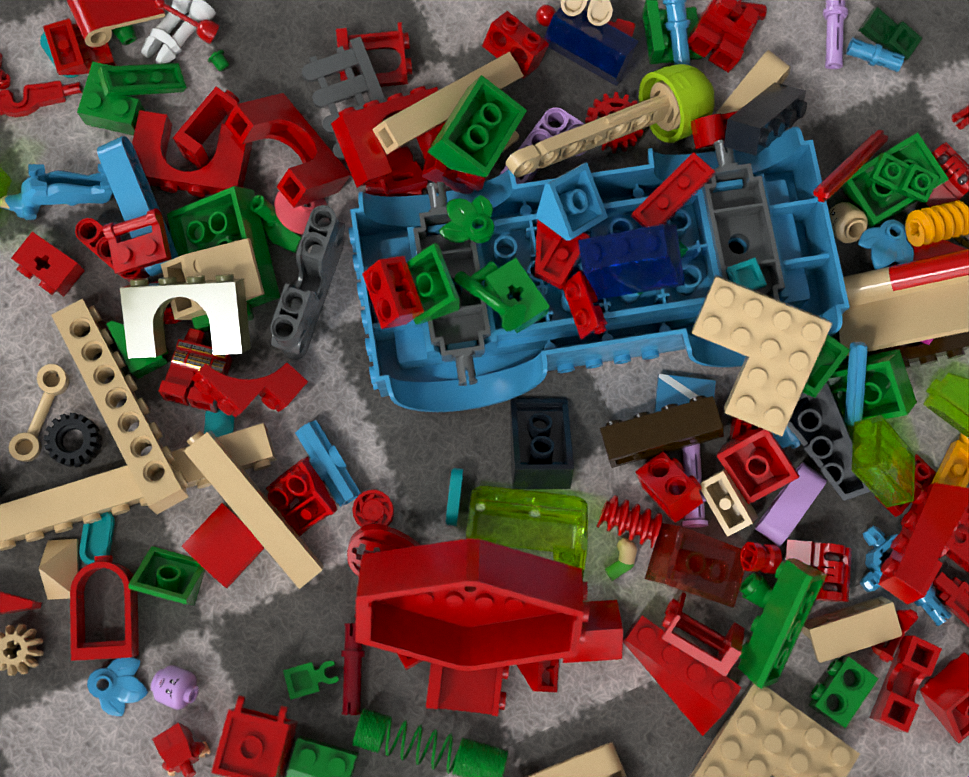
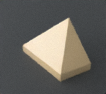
M79 539L48 540L39 566L48 600L70 599L71 584L79 572Z

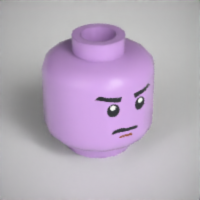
M175 665L160 669L155 674L151 683L154 699L158 703L175 710L183 709L188 703H193L198 695L199 688L196 686V676L192 672Z

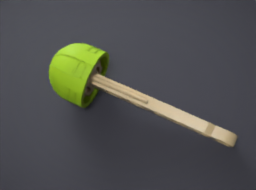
M676 64L650 72L643 77L640 83L638 104L540 141L536 145L532 144L519 149L509 156L506 166L515 177H522L535 172L536 169L545 168L648 126L658 139L666 143H673L692 135L691 121L713 114L715 106L713 86L702 71L686 64Z

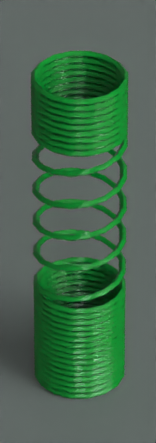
M365 708L362 710L354 735L353 746L379 753L388 726L385 754L388 757L393 752L404 728L400 754L401 760L404 761L419 732L416 764L420 765L435 734L431 759L432 770L437 767L450 739L446 767L447 774L452 772L453 776L503 777L509 751L464 737L461 739L459 749L450 767L453 744L452 733L447 736L434 764L438 737L437 729L433 730L419 760L422 725L417 727L403 757L407 732L406 720L403 721L388 753L392 716H386V714L383 715V713L380 714V712L377 713V711L374 712Z

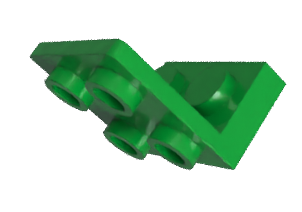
M646 0L642 18L649 64L674 62L670 30L667 31L665 23L668 22L667 11L658 8L657 0ZM686 7L687 19L690 20L689 27L687 28L688 37L698 22L696 7ZM689 49L690 60L703 58Z

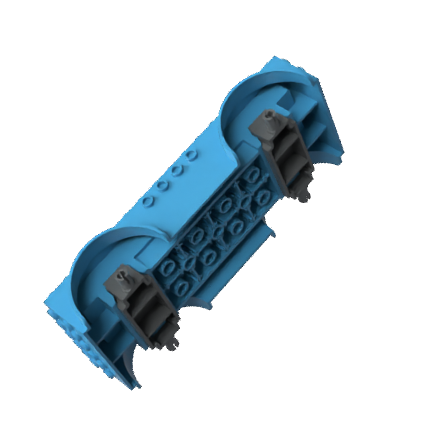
M795 126L783 132L781 137L776 138L768 148L766 147L757 156L723 147V139L713 143L715 151L696 153L715 171V174L660 228L668 229L688 248V251L670 272L640 295L617 275L651 235L631 215L691 154L665 155L655 153L652 148H648V165L591 173L608 218L583 232L590 236V241L567 281L578 271H581L583 276L586 275L588 279L592 280L598 299L593 305L601 307L607 325L605 326V332L595 334L593 330L583 339L579 336L563 288L561 290L532 276V273L535 272L536 214L545 184L554 179L516 184L515 176L510 170H506L503 174L485 181L482 190H474L471 194H462L454 190L446 191L444 182H437L438 193H436L434 183L428 184V194L386 197L370 195L364 191L359 192V208L350 209L353 227H348L353 253L357 252V254L352 256L357 280L361 279V282H357V290L361 307H365V310H361V317L365 334H369V338H365L369 361L373 362L374 365L369 367L374 390L379 389L381 397L390 396L395 404L406 409L423 412H453L490 406L520 396L539 385L546 377L547 371L557 370L558 373H567L574 371V367L586 365V369H593L603 366V362L614 361V364H624L630 362L631 358L642 356V360L658 358L660 353L686 350L688 357L700 365L709 367H741L746 358L745 355L692 334V328L714 276L717 275L730 280L726 272L728 267L755 257L767 283L764 288L756 291L829 320L832 325L828 335L832 337L841 329L842 314L850 306L827 202H819L818 197L813 195L814 189L822 183L813 140L804 141L802 131L798 126ZM482 195L491 202L493 207L491 219L495 229L492 237L487 242L475 243L469 239L461 243H455L445 239L439 233V229L451 221L446 209L448 201L462 198L472 203L476 197ZM483 225L477 226L475 229H480ZM733 241L739 242L744 248L743 254L733 253L728 244ZM433 243H438L453 284L458 286L461 294L458 296L460 310L419 325H415L413 319L406 325L381 329L362 273L379 259L405 256L406 262H408ZM516 258L549 304V311L546 316L518 334L515 330L505 331L502 327L500 314L456 283L454 280L455 275L459 271H464L471 276L490 261L500 268ZM597 263L602 269L595 270L589 264ZM510 293L508 299L511 300L515 298L518 302L520 296L517 295L513 297Z

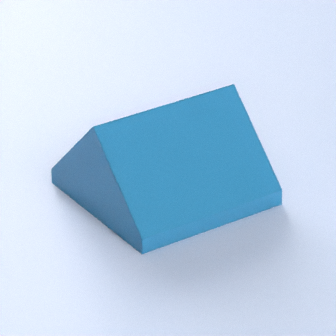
M583 163L545 184L536 218L567 241L572 240L608 218L587 163Z

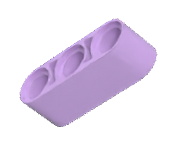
M804 462L796 469L800 477L784 485L755 526L758 532L777 546H781L827 482L825 477Z

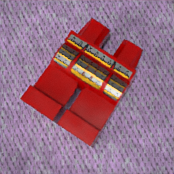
M190 328L184 340L178 339L177 349L173 354L165 381L162 380L158 391L163 400L189 406L190 403L194 408L217 413L218 402L210 395L201 393L195 387V382L191 378L205 363L217 372L228 376L232 359L230 354L213 355V348L203 345L206 337L205 333Z

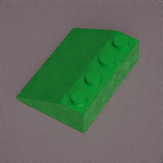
M233 186L167 213L178 257L250 238L265 294L246 301V304H249L252 308L280 298L261 217L249 208L250 201L255 197L254 190Z

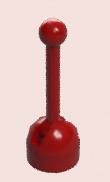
M154 0L156 8H163L195 26L197 35L201 40L208 44L212 42L219 29V24L207 19L197 22L167 5L164 0Z

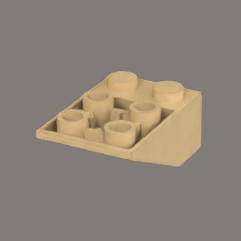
M250 238L188 253L161 264L163 276L176 277L177 282H185L189 276L204 275L205 280H216V275L234 274V279L244 278L246 301L265 294ZM175 297L170 301L175 320H192V318L207 314L192 299Z

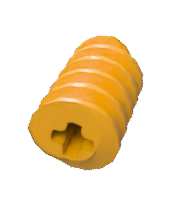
M953 201L932 206L931 208L912 211L905 223L908 241L918 247L923 244L940 242L942 239L948 240L951 237L956 238L961 235H969V207L964 202Z

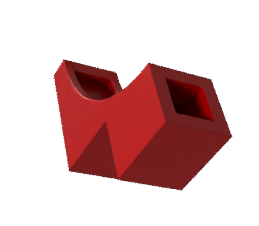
M287 362L274 373L256 379L229 377L217 372L205 363L191 378L195 382V387L201 393L210 395L218 402L217 406L222 412L234 417L241 414L258 394L262 397V402L268 408L280 412L289 405L308 383Z

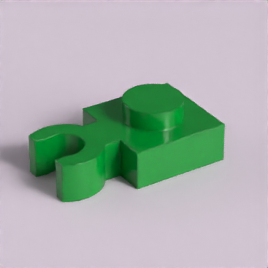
M326 661L317 670H315L313 662L283 670L290 700L321 691L319 682L323 681L326 684L338 682L340 680L339 676L333 678L326 676V669L336 665L335 661Z

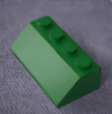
M795 558L787 559L786 562L782 561L775 573V578L778 580L774 588H770L763 599L764 611L761 616L758 615L753 621L750 629L753 635L749 643H744L742 653L739 656L741 661L738 668L761 689L779 681L827 576L826 573Z

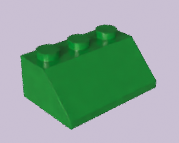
M481 75L466 89L427 152L452 170L487 177L527 110Z

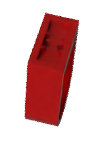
M113 555L94 556V563L83 567L72 581L70 588L71 661L139 656L138 591L128 589L133 574L125 566L113 562ZM107 568L117 573L124 585L125 640L85 643V585L93 573Z

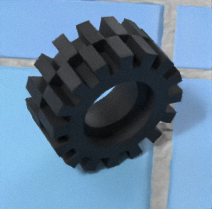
M70 413V415L62 414L59 420L54 418L51 421L54 425L52 427L47 426L46 431L49 432L48 436L44 435V441L47 442V445H44L45 450L50 452L48 455L56 460V462L68 467L74 466L77 468L82 467L81 464L87 465L91 463L90 459H95L98 456L96 454L97 449L101 450L102 447L99 444V440H102V435L98 432L100 431L98 426L87 417L76 413ZM71 430H80L84 437L82 446L75 451L66 450L63 445L65 434Z

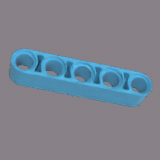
M121 136L99 146L97 154L124 221L146 215L149 210L159 209L131 141L126 136ZM164 222L171 258L174 259L178 257V254ZM150 225L129 233L133 239L153 231ZM162 263L144 269L150 276H155L162 273Z

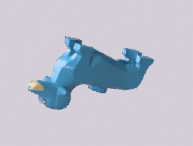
M28 164L29 177L22 183L21 193L2 197L0 199V208L14 211L18 217L25 220H34L41 205L67 204L75 206L82 203L103 204L107 203L114 194L101 164H98V171L100 173L92 175L64 170H55L46 174L44 165Z

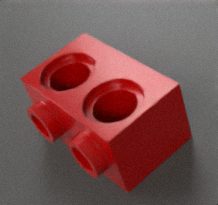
M508 11L491 22L482 47L496 58L510 52L519 65L523 79L539 67L549 46L548 42Z
M405 256L379 259L362 273L381 329L406 325L424 312Z
M661 452L636 470L635 473L643 490L676 523L703 503L699 492L702 490V487L693 475L688 477L684 473V468L676 458L671 460L664 452Z

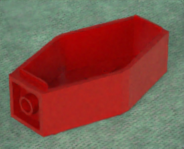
M466 538L362 554L356 594L355 642L463 671L576 657L579 644L585 643L586 627L582 625V622H588L589 603H583V600H587L588 582L582 581V568L482 539Z

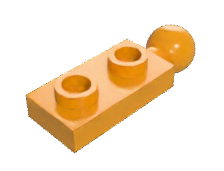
M969 428L961 432L959 440L950 444L932 483L967 487L969 483Z

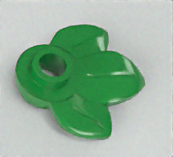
M479 195L472 203L462 198L448 201L446 209L451 221L439 229L442 237L455 243H461L469 239L475 243H485L492 237L495 229L491 219L493 207L487 198ZM483 225L482 228L475 229L477 226Z

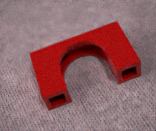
M421 86L410 91V95L403 96L402 93H397L388 97L386 102L379 103V100H373L364 104L362 109L355 110V107H349L338 113L339 117L331 125L357 188L380 181L392 173L382 145L372 129L383 120L439 91L437 87L426 90L425 86ZM434 129L416 138L425 161Z
M284 93L236 104L225 122V125L241 144L260 139H274L288 145L298 154L303 164L288 168L277 185L279 191L293 208L339 193L351 176V173Z
M139 110L132 144L149 185L158 186L170 193H176L177 190L188 191L190 195L196 197H204L205 194L213 195L233 186L243 188L253 142L241 144L228 127L222 123L216 152L212 160L199 170L190 172L180 171L167 163L166 154L172 130V123L167 114Z

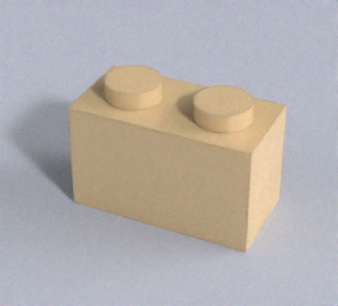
M725 469L700 483L702 487L701 492L727 537L753 524L757 520L758 515L751 503L748 505Z

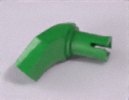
M262 195L253 197L249 208L263 219L264 228L272 243L296 254L302 235L287 229L279 221L274 205L268 202Z

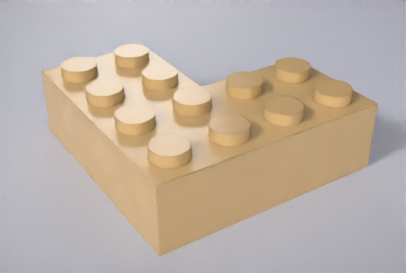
M715 275L692 328V334L746 356L724 406L725 413L782 436L832 323L827 319Z
M752 683L747 687L689 777H771V775L774 777H847L860 753L768 687L761 689Z

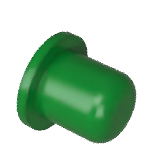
M223 50L212 53L207 60L209 63H213L219 72L225 71L229 67V62L224 57Z

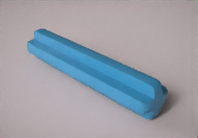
M852 342L849 347L845 422L849 426H859L862 423L868 347L864 342Z

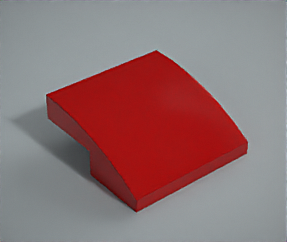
M70 18L43 26L58 75L89 74L92 61L116 66L109 43L107 42L99 47L88 46L77 23L72 24Z
M223 503L216 508L181 546L226 589L264 549L263 545L243 521Z

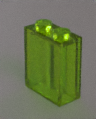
M882 415L854 422L853 473L886 507L913 502L915 452Z

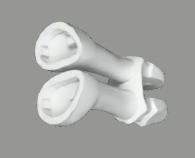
M172 0V7L183 14L190 11L188 17L197 22L205 19L211 20L216 14L214 9L204 0ZM168 12L165 18L151 30L150 36L145 39L141 53L147 58H152L162 43H165L156 57V64H168L176 58V54L182 51V45L196 30V27L184 21L171 37L169 34L180 22L181 18Z

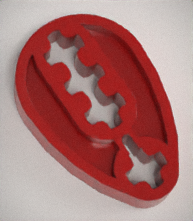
M369 524L358 529L350 538L347 560L351 570L359 577L362 555L357 554L356 548L360 544H365V549L367 550L363 551L362 554L371 553L370 551H373L375 547L380 548L381 552L420 546V544L397 529L382 524Z

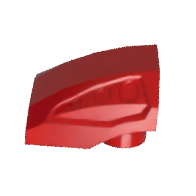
M308 456L290 467L266 487L268 500L276 507L299 537L312 526L338 510L323 481L309 463Z

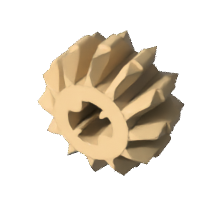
M19 624L16 628L13 625L6 626L5 634L0 632V671L7 669V673L10 676H15L17 672L23 675L28 673V666H38L34 656H43L44 652L36 650V646L41 645L43 640L41 638L34 639L37 632L35 629L27 630L25 624ZM17 645H20L21 650L17 651V655H14L13 650L17 648Z

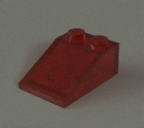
M662 523L645 580L734 608L745 571L740 562L741 548L682 526Z

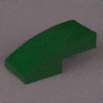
M878 7L871 10L858 29L866 38L882 45V48L904 55V60L910 58L923 39L904 21L898 24L895 23Z

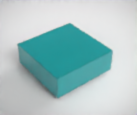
M756 257L726 269L730 281L756 291L767 285Z

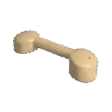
M56 364L45 365L39 370L37 383L44 391L27 433L17 434L9 443V453L13 458L21 462L33 461L41 453L42 445L38 436L54 397L64 393L69 386L68 374Z

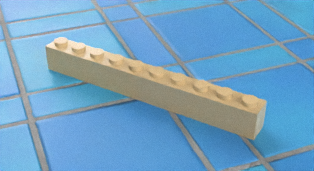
M264 423L217 437L243 470L254 468V471L263 470L271 466L270 462L277 460L268 428ZM188 447L172 451L176 460L171 463L176 472L180 470L188 482V486L184 488L185 491L186 488L196 485L198 489L212 486L184 452ZM128 465L1 504L0 551L16 547L15 542L26 539V542L40 540L45 537L44 533L55 530V533L69 531L73 529L72 524L81 521L84 524L100 521L102 513L105 512L119 515L130 511L129 506L138 503L141 506L148 505ZM165 471L157 472L154 475L153 481L160 480L164 476Z

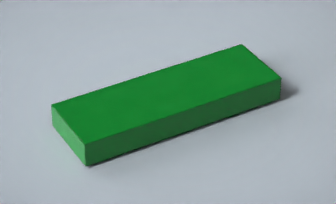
M179 63L101 66L98 70L105 97L181 93L187 88Z

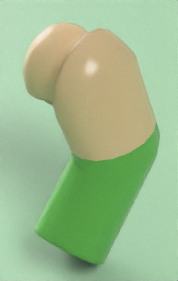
M623 538L617 543L619 551L618 561L604 569L611 581H614L634 567L637 547L628 538Z

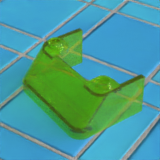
M478 486L471 492L466 538L482 539L506 547L553 552L554 561L582 568L583 581L588 552V504L583 498L573 495L494 486Z

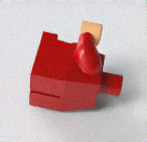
M179 722L152 740L159 755L164 760L162 767L168 772L169 776H175V772H182L184 777H193L196 771L192 764L199 761V757H205V753L210 754L211 751L205 741L194 742L190 729Z

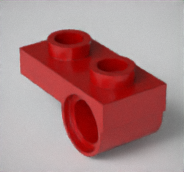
M737 111L713 114L691 121L695 148L701 149L714 146V142L722 139L724 143L727 120Z

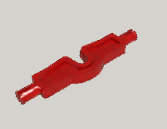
M60 80L48 83L25 85L23 88V100L19 103H15L13 93L10 90H1L0 116L24 117L34 113L40 107L66 102V96L83 93L81 84L76 82L63 85Z

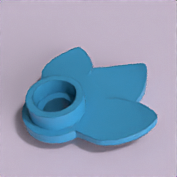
M897 220L885 221L880 227L869 228L860 236L858 245L871 249V260L875 270L885 268L894 261L897 265L913 261L914 251L906 240L905 226ZM890 229L897 233L896 237L890 234Z
M134 657L116 658L107 668H98L90 674L87 688L91 695L99 698L101 708L107 714L123 716L125 703L138 702L148 694L144 684L134 677L140 665L139 659ZM100 679H106L109 685L101 689L97 686V682Z

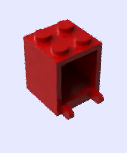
M239 695L235 708L228 709L211 773L224 777H284L298 721L286 718L288 707L281 706L278 716L244 708L246 697Z

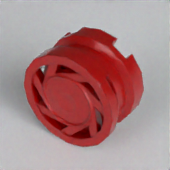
M375 489L366 490L359 494L354 501L352 507L353 517L360 527L369 524L389 526L393 521L394 506L390 498L382 491Z

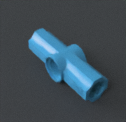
M314 420L300 427L295 434L309 455L311 465L321 480L325 481L336 503L342 507L355 500L361 492L348 473L347 465L336 447L331 445L320 424Z

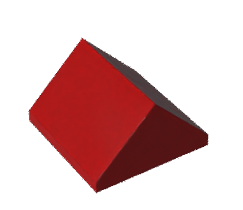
M618 601L583 602L589 603L588 622H582V625L586 627L585 643L579 644L576 657L562 658L563 663L622 659L623 626Z

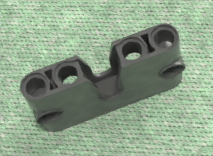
M325 205L314 208L309 216L296 252V264L299 269L296 286L285 283L271 322L270 330L273 335L271 345L280 348L285 356L292 360L301 359L309 348L344 248L345 223L337 221L334 210ZM312 246L311 252L308 253V249ZM292 300L291 308H288L289 303Z

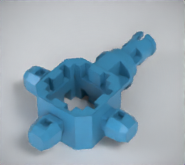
M871 526L863 533V537L868 545H873L874 547L866 554L865 565L871 572H867L860 581V585L866 592H872L881 587L878 585L882 576L880 571L882 561L879 558L891 547L893 540L899 535L895 534L884 538L885 534L876 526ZM932 583L926 596L914 601L917 606H921L935 622V625L939 626L946 622L945 618L949 619L952 614L935 596L936 591L932 588Z

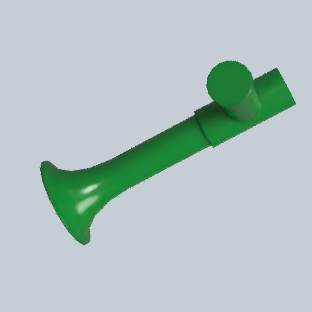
M488 262L486 266L471 276L464 271H459L455 275V282L497 311L503 318V330L512 331L522 323L526 315V306L524 304L517 303L510 306L480 284L487 275L498 269L494 262Z

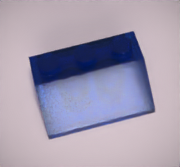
M561 7L553 15L544 37L545 41L549 43L548 48L615 86L619 85L639 42L608 23L601 26L593 25L589 22L585 10L576 16H568Z
M661 224L578 240L582 270L598 299L685 286L676 225Z

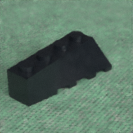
M774 82L728 118L723 147L757 156L766 147L768 148L776 138L781 137L782 133L791 128L797 120L803 118L807 109V102L804 101L806 90Z
M829 380L815 398L801 393L787 424L788 428L795 434L808 455L813 458L843 501L871 492V481Z

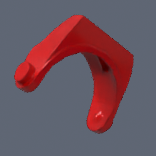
M914 610L896 611L902 636L891 639L885 648L883 647L885 642L871 646L873 652L886 663L893 661V654L900 641L919 618L917 616L918 613Z

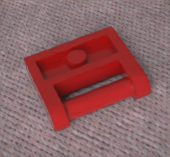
M157 208L147 211L146 215L118 224L112 222L103 226L104 235L109 243L115 274L123 275L172 259L163 217ZM152 226V233L124 242L121 241L120 235Z

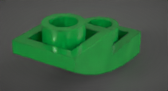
M884 152L880 154L869 180L894 192L926 203L939 176L915 163L909 165Z

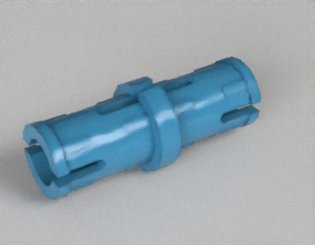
M856 38L850 40L846 55L867 61L868 65L875 66L876 64L895 72L900 70L905 57L902 54L882 48L880 44L872 45Z

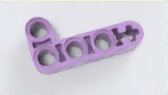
M551 108L545 112L519 149L584 125V123L561 108ZM552 121H557L562 126L559 128H553L548 123ZM582 152V153L577 154V155H575V156L583 155L585 152ZM505 166V168L499 175L503 174L506 170H509L508 167ZM540 168L522 177H515L516 184L531 182Z

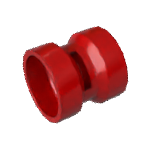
M747 542L741 549V566L744 570L750 572H758L760 570L763 573L774 574L782 562L781 550L774 544L761 545L757 542Z

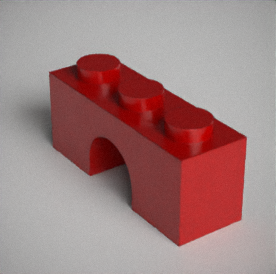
M914 635L904 636L897 648L869 718L895 731L908 733L919 707V704L915 703L917 689L925 677H931L942 648Z

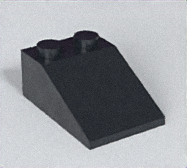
M510 399L512 489H571L574 463L568 400Z

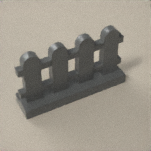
M361 37L350 40L348 50L344 51L343 46L336 48L337 54L317 60L316 55L310 57V63L306 64L302 69V77L305 81H318L321 89L313 93L312 102L318 108L328 106L331 115L323 120V129L328 134H334L331 123L339 117L335 103L355 97L357 106H354L355 110L362 109L363 105L368 103L364 101L362 96L366 92L370 101L379 100V103L386 102ZM357 67L359 75L354 76L351 68ZM342 71L345 72L347 80L330 86L327 85L326 77ZM337 142L333 147V153L339 160H344V155Z

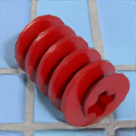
M613 495L609 501L606 500L596 527L599 528L605 521L607 522V532H610L617 526L618 536L621 537L627 530L629 531V541H632L639 535L640 545H643L649 539L651 540L652 548L662 525V513H657L651 518V509L646 508L640 514V504H635L629 509V500L625 499L618 505V496Z

